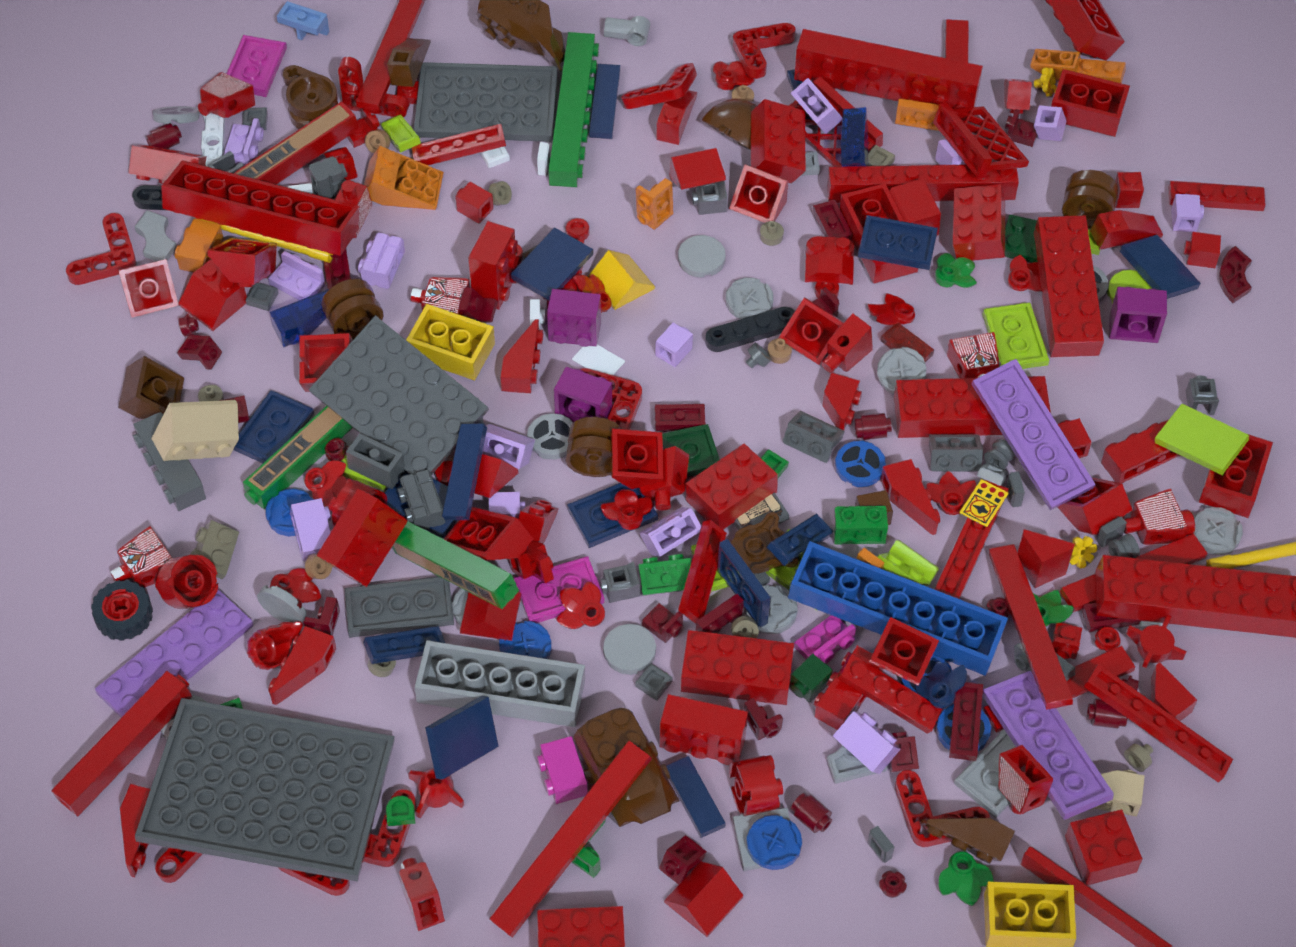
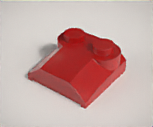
M816 236L810 238L806 243L805 282L819 281L853 285L854 243L844 237Z

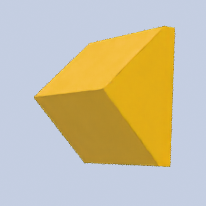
M611 250L606 252L588 275L589 277L591 274H594L602 281L614 310L655 289L654 284L629 254Z

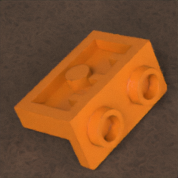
M899 99L895 124L939 131L933 123L939 105Z
M664 178L660 183L655 184L650 191L640 185L635 188L637 218L643 225H648L655 230L673 215V188L671 181Z

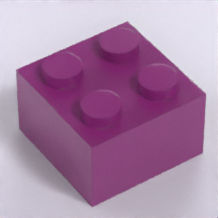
M1117 287L1109 315V339L1158 343L1167 316V291Z
M552 289L547 310L548 341L559 344H576L583 347H597L601 327V294Z
M566 366L554 387L555 414H561L569 418L573 423L585 417L608 419L612 409V382L602 377L586 374L580 369H572Z

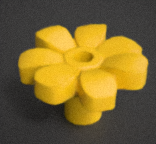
M1043 68L1040 79L1034 80V87L1042 88L1043 92L1046 93V97H1051L1057 88L1053 68Z
M1077 536L1072 540L1075 546L1070 564H1076L1078 568L1082 569L1086 567V561L1089 563L1093 561L1094 556L1091 553L1097 552V545L1093 543V539L1089 536H1084L1083 539Z

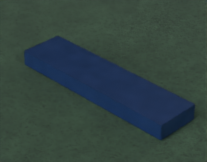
M598 64L589 138H613L621 71L620 65Z
M461 424L442 514L445 520H469L487 432L485 424Z

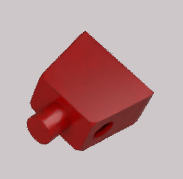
M852 313L828 340V356L821 362L823 368L829 373L833 372L837 367L845 372L853 368L873 350L872 327Z
M676 446L663 449V481L640 487V492L644 496L655 501V508L657 510H669L671 508L670 497L681 495L685 492L689 454Z

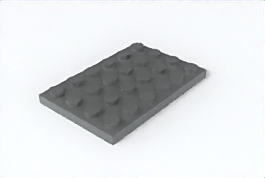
M423 62L420 72L414 131L419 138H445L501 124L505 140L552 142L557 67Z
M376 315L309 389L310 393L360 434L403 453L404 470L408 474L414 475L424 470H430L432 475L456 448L461 424H477L489 411L488 406Z

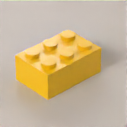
M426 304L406 341L442 370L475 381L495 345L494 326Z
M1011 882L987 883L984 893L986 947L1074 946L1076 941L1074 885Z

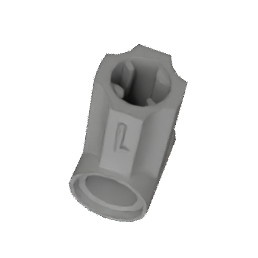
M636 16L631 20L606 17L604 36L627 39L634 46H643L646 44L651 24L643 16Z

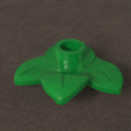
M944 253L937 259L936 264L938 268L935 271L936 282L940 286L948 288L955 284L962 288H969L977 284L976 280L970 275L975 268V263L972 260L964 257L955 259L950 253Z
M1058 590L1051 591L1041 597L1033 593L1046 627L1050 623H1061L1072 615L1073 607L1061 605V596Z
M962 851L954 853L950 857L948 868L940 873L938 887L941 895L945 896L956 892L957 897L962 902L973 906L979 899L981 886L986 887L988 882H994V878L986 865L976 863L971 854ZM960 863L965 864L967 869H959L957 865Z

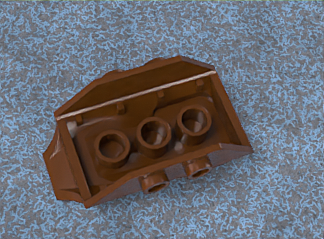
M541 0L479 1L476 13L477 21L484 28L483 32L488 38L499 40L509 50L519 47L525 51L542 55L560 71L562 70L561 63L565 58L563 35L561 31L552 27L548 4Z
M616 708L585 722L574 734L573 738L584 767L583 772L588 786H594L628 741H631L652 758L608 815L619 827L631 822L643 824L670 812L672 804L680 801L668 780L670 779V774L664 763L660 765L657 759L658 752L656 746L652 741L648 742L631 710Z

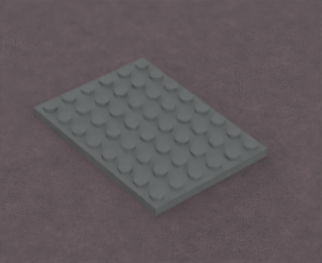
M181 698L135 834L136 842L358 882L393 750L395 736Z

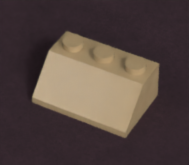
M236 400L169 403L152 437L163 461L230 457L239 440L238 403Z

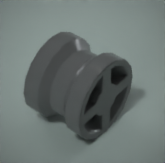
M997 439L993 443L992 449H989L984 454V459L986 463L1005 470L1008 466V461L1013 460L1016 455L1007 441Z
M1129 533L1123 535L1120 540L1113 539L1108 543L1111 556L1135 558L1140 555L1138 543Z

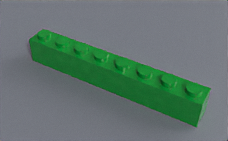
M568 32L549 164V186L577 188L578 178H583V164H580L581 160L585 161L586 147L583 146V143H587L588 129H585V125H590V111H587V109L592 108L593 94H590V91H594L595 77H592V74L597 72V60H594V57L599 56V43H595V34Z

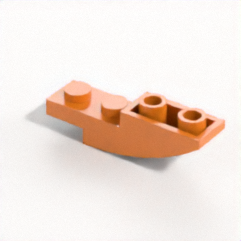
M1035 49L1030 64L1032 69L1041 74L1043 68H1053L1055 79L1058 81L1062 70L1066 69L1122 83L1126 71V62L1081 59L1080 52Z

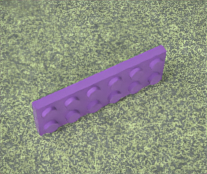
M1017 359L972 381L973 388L1050 511L1095 487L1096 484Z
M218 590L209 603L192 609L96 687V694L122 717L166 671L174 676L179 674L188 681L254 626L253 622Z
M1031 671L983 689V698L1016 747L1023 745L1053 777L1048 797L1064 820L1113 800V791L1056 708L1046 710Z

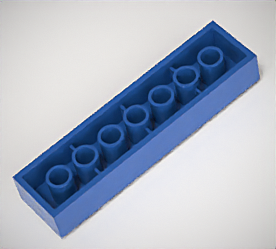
M809 541L791 582L788 598L880 635H882L890 617L939 640L933 655L959 666L964 665L965 668L984 676L988 672L1008 620L1004 616Z

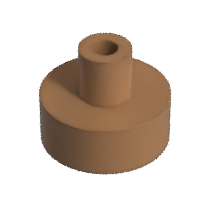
M741 85L732 91L731 99H747L754 102V92L751 88Z
M381 129L369 132L365 139L366 147L372 153H375L379 146L388 149L390 146L389 135Z
M777 338L768 344L767 353L771 357L772 362L783 364L790 360L792 347L787 345L784 339Z
M318 553L311 554L305 562L307 575L313 579L327 578L332 571V566L317 557Z

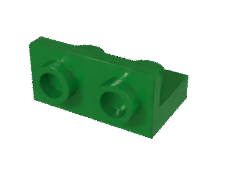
M886 506L835 507L834 545L886 543L888 532Z
M683 554L668 556V561L658 562V557L642 559L643 564L637 566L642 596L684 591L691 559L684 558Z

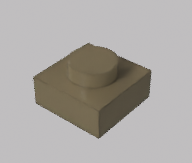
M875 145L863 159V166H891L895 161V155Z

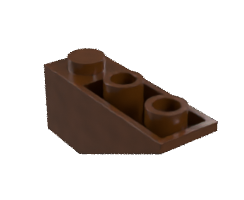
M408 38L392 50L387 63L391 85L414 87L431 40Z
M991 818L924 819L920 823L927 827L926 832L938 838L944 835L952 839L951 845L963 851L969 848L977 852L975 857L991 864L992 860L1002 861L1015 833V830Z

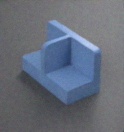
M287 1L277 15L278 23L296 28L299 40H303L307 33L317 36L320 33L327 36L330 32L327 14Z

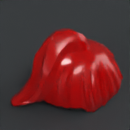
M282 622L254 632L247 641L246 654L255 667H259L262 670H270L280 666L284 657L288 656L292 641L300 633L303 627L302 622Z

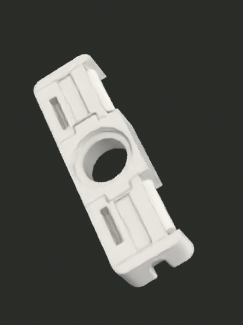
M211 113L203 116L205 131H202L201 149L203 156H207L206 166L224 155L225 118ZM211 140L219 141V143L214 146L207 145V143Z

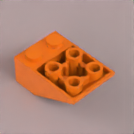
M379 146L369 160L364 185L368 187L371 200L378 204L436 210L444 172Z

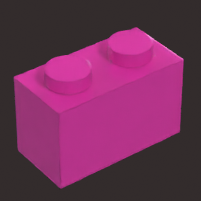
M572 736L541 744V755L537 756L540 771H546L548 779L544 780L548 796L553 795L556 804L586 796L587 781Z

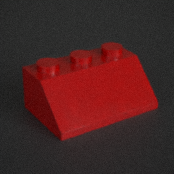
M229 238L210 248L207 255L230 282H236L240 287H253L254 284L267 278L276 270L277 243Z
M475 507L471 508L469 520H459L444 538V540L484 560L518 558L527 550L528 545L534 539L516 517Z

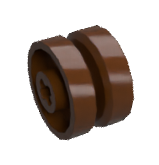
M307 74L293 80L286 91V100L292 124L299 130L337 105L338 95L334 82L320 74Z
M1081 170L1073 173L1066 183L1062 205L1063 216H1086L1088 229H1091L1098 214L1115 211L1118 192L1116 181L1110 175L1097 170Z
M349 279L336 284L327 291L321 302L322 310L329 320L333 333H349L353 340L375 315L380 320H383L384 317L383 309L375 298L371 285L361 279Z
M585 417L576 420L570 425L568 433V447L565 459L568 467L583 476L606 477L612 475L611 430L622 428L617 423L605 418Z

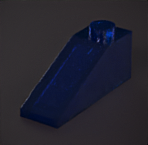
M866 107L843 109L841 134L842 167L869 166Z
M328 290L270 312L272 327L283 348L299 343L300 336L311 335L327 319L322 310L321 302Z

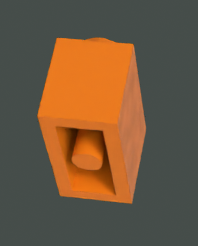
M193 219L190 227L185 229L181 245H178L175 250V258L178 261L180 270L194 273L207 261L211 260L207 255L208 250L224 240L221 225Z

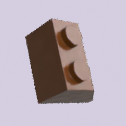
M143 356L126 368L118 408L138 419H145L159 412L164 415L169 403H180L185 378Z

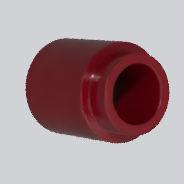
M171 123L149 131L150 134L145 136L149 146L164 149L180 144L179 138H182L178 126H173Z
M885 413L861 415L860 418L855 419L856 437L863 438V440L887 438V433L892 432L890 417L886 418Z
M1094 699L1093 704H1088L1087 720H1091L1092 726L1118 729L1119 726H1126L1128 718L1103 700Z
M802 793L791 806L794 816L813 833L818 831L824 832L832 823L830 818L832 811L813 795L808 796L806 793Z

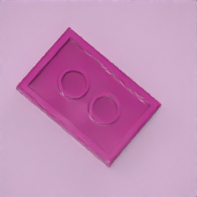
M243 35L226 74L253 85L254 95L267 97L286 52V42Z
M588 556L554 566L552 569L554 580L547 583L542 582L535 576H530L526 579H522L520 576L514 578L521 593V602L528 621L535 623L556 618L566 610L560 599V591L562 589L577 588L582 590L588 581L599 588L601 592L600 603H605V598Z

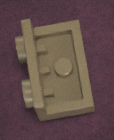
M211 520L205 527L201 526L195 536V541L198 543L196 549L194 548L190 555H201L209 559L216 567L218 573L216 577L223 579L227 574L239 532Z

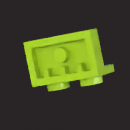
M896 540L889 552L878 555V558L885 562L883 570L927 587L939 570L936 565L901 540Z

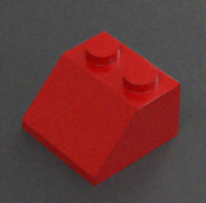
M209 260L192 274L179 301V306L193 317H196L198 321L211 331H214L246 304L247 296L245 287L238 286L236 282H230L216 264Z
M1092 478L1096 484L1093 489L1057 508L1078 531L1089 533L1090 535L1099 534L1102 526L1117 517L1124 519V515L1132 511L1122 483Z
M890 617L869 662L919 685L939 640Z

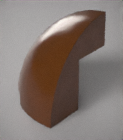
M747 99L726 100L710 109L701 121L717 132L730 137L744 148L751 150V111L759 104Z

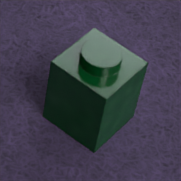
M812 654L791 674L790 687L793 693L810 703L828 686L827 683L833 669Z

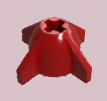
M1167 615L1162 626L1150 625L1144 628L1143 631L1131 625L1129 626L1126 634L1137 645L1138 652L1144 659L1142 667L1147 668L1150 663H1161L1165 660L1184 659L1187 651L1174 646V636L1167 629L1172 616Z
M434 768L425 772L413 770L409 772V779L418 783V793L421 799L416 809V816L418 818L422 817L428 807L440 808L449 802L460 808L464 806V800L454 791V782L451 775L443 780L436 779Z

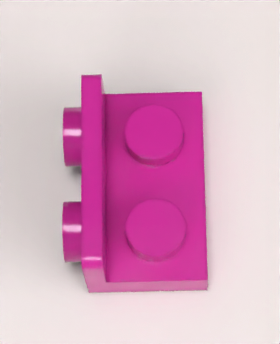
M831 615L796 640L794 648L805 659L814 654L827 664L834 658L835 653L841 649H848L854 643L856 627L853 624L847 627L839 618Z

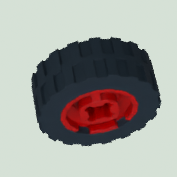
M118 580L107 584L98 591V594L93 598V604H91L92 616L98 630L105 637L108 636L112 640H130L137 635H141L149 627V622L153 618V608L146 590L140 587L138 583H132L129 580Z

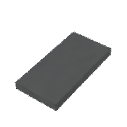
M441 577L373 584L367 587L344 588L349 638L454 625L450 583Z

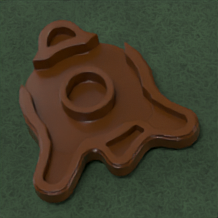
M774 512L766 514L760 523L738 530L731 541V544L752 573L759 574L778 566H784L767 548L770 542L786 533L778 528L779 516ZM799 557L790 562L789 564H787L785 567H797L799 564Z

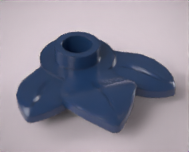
M938 661L932 669L929 679L922 678L919 685H916V691L923 698L929 699L934 707L945 708L952 704L956 692L964 686L967 679L966 668L964 665H961L951 671L948 666Z

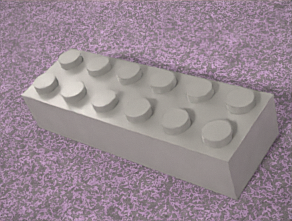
M426 641L415 684L417 703L459 709L480 696H488L493 715L576 727L585 684V665Z

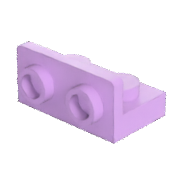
M254 118L251 126L233 124L224 155L231 151L234 154L236 165L242 162L245 166L257 158L259 141L262 142L264 136V129L260 127L259 119Z
M284 251L281 254V265L268 278L269 285L309 304L325 286L323 271L317 265H311L303 261L299 256Z

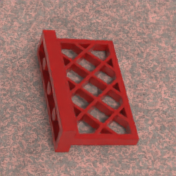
M819 76L813 81L816 88L843 118L835 126L834 134H821L819 126L818 134H808L805 131V141L832 166H853L868 154L875 145L879 147L883 145V133L822 77ZM797 100L789 105L804 110ZM805 119V125H817L814 120ZM837 126H848L851 129V134H837ZM820 140H834V148H823L820 145ZM837 140H850V149L836 148ZM853 140H863L867 145L863 149H853ZM836 154H850V159L842 165L836 160Z
M948 103L939 104L933 121L934 125L977 178H986L988 171L1028 166L1029 160L984 106L952 109ZM968 122H972V123L977 124V125H979V126H981V127H978V126H976V125L970 124V123H968ZM980 135L983 136V137L989 138V139H991L992 141L987 140V139H985V138H982V137H980ZM991 149L1003 153L1004 155L991 151Z

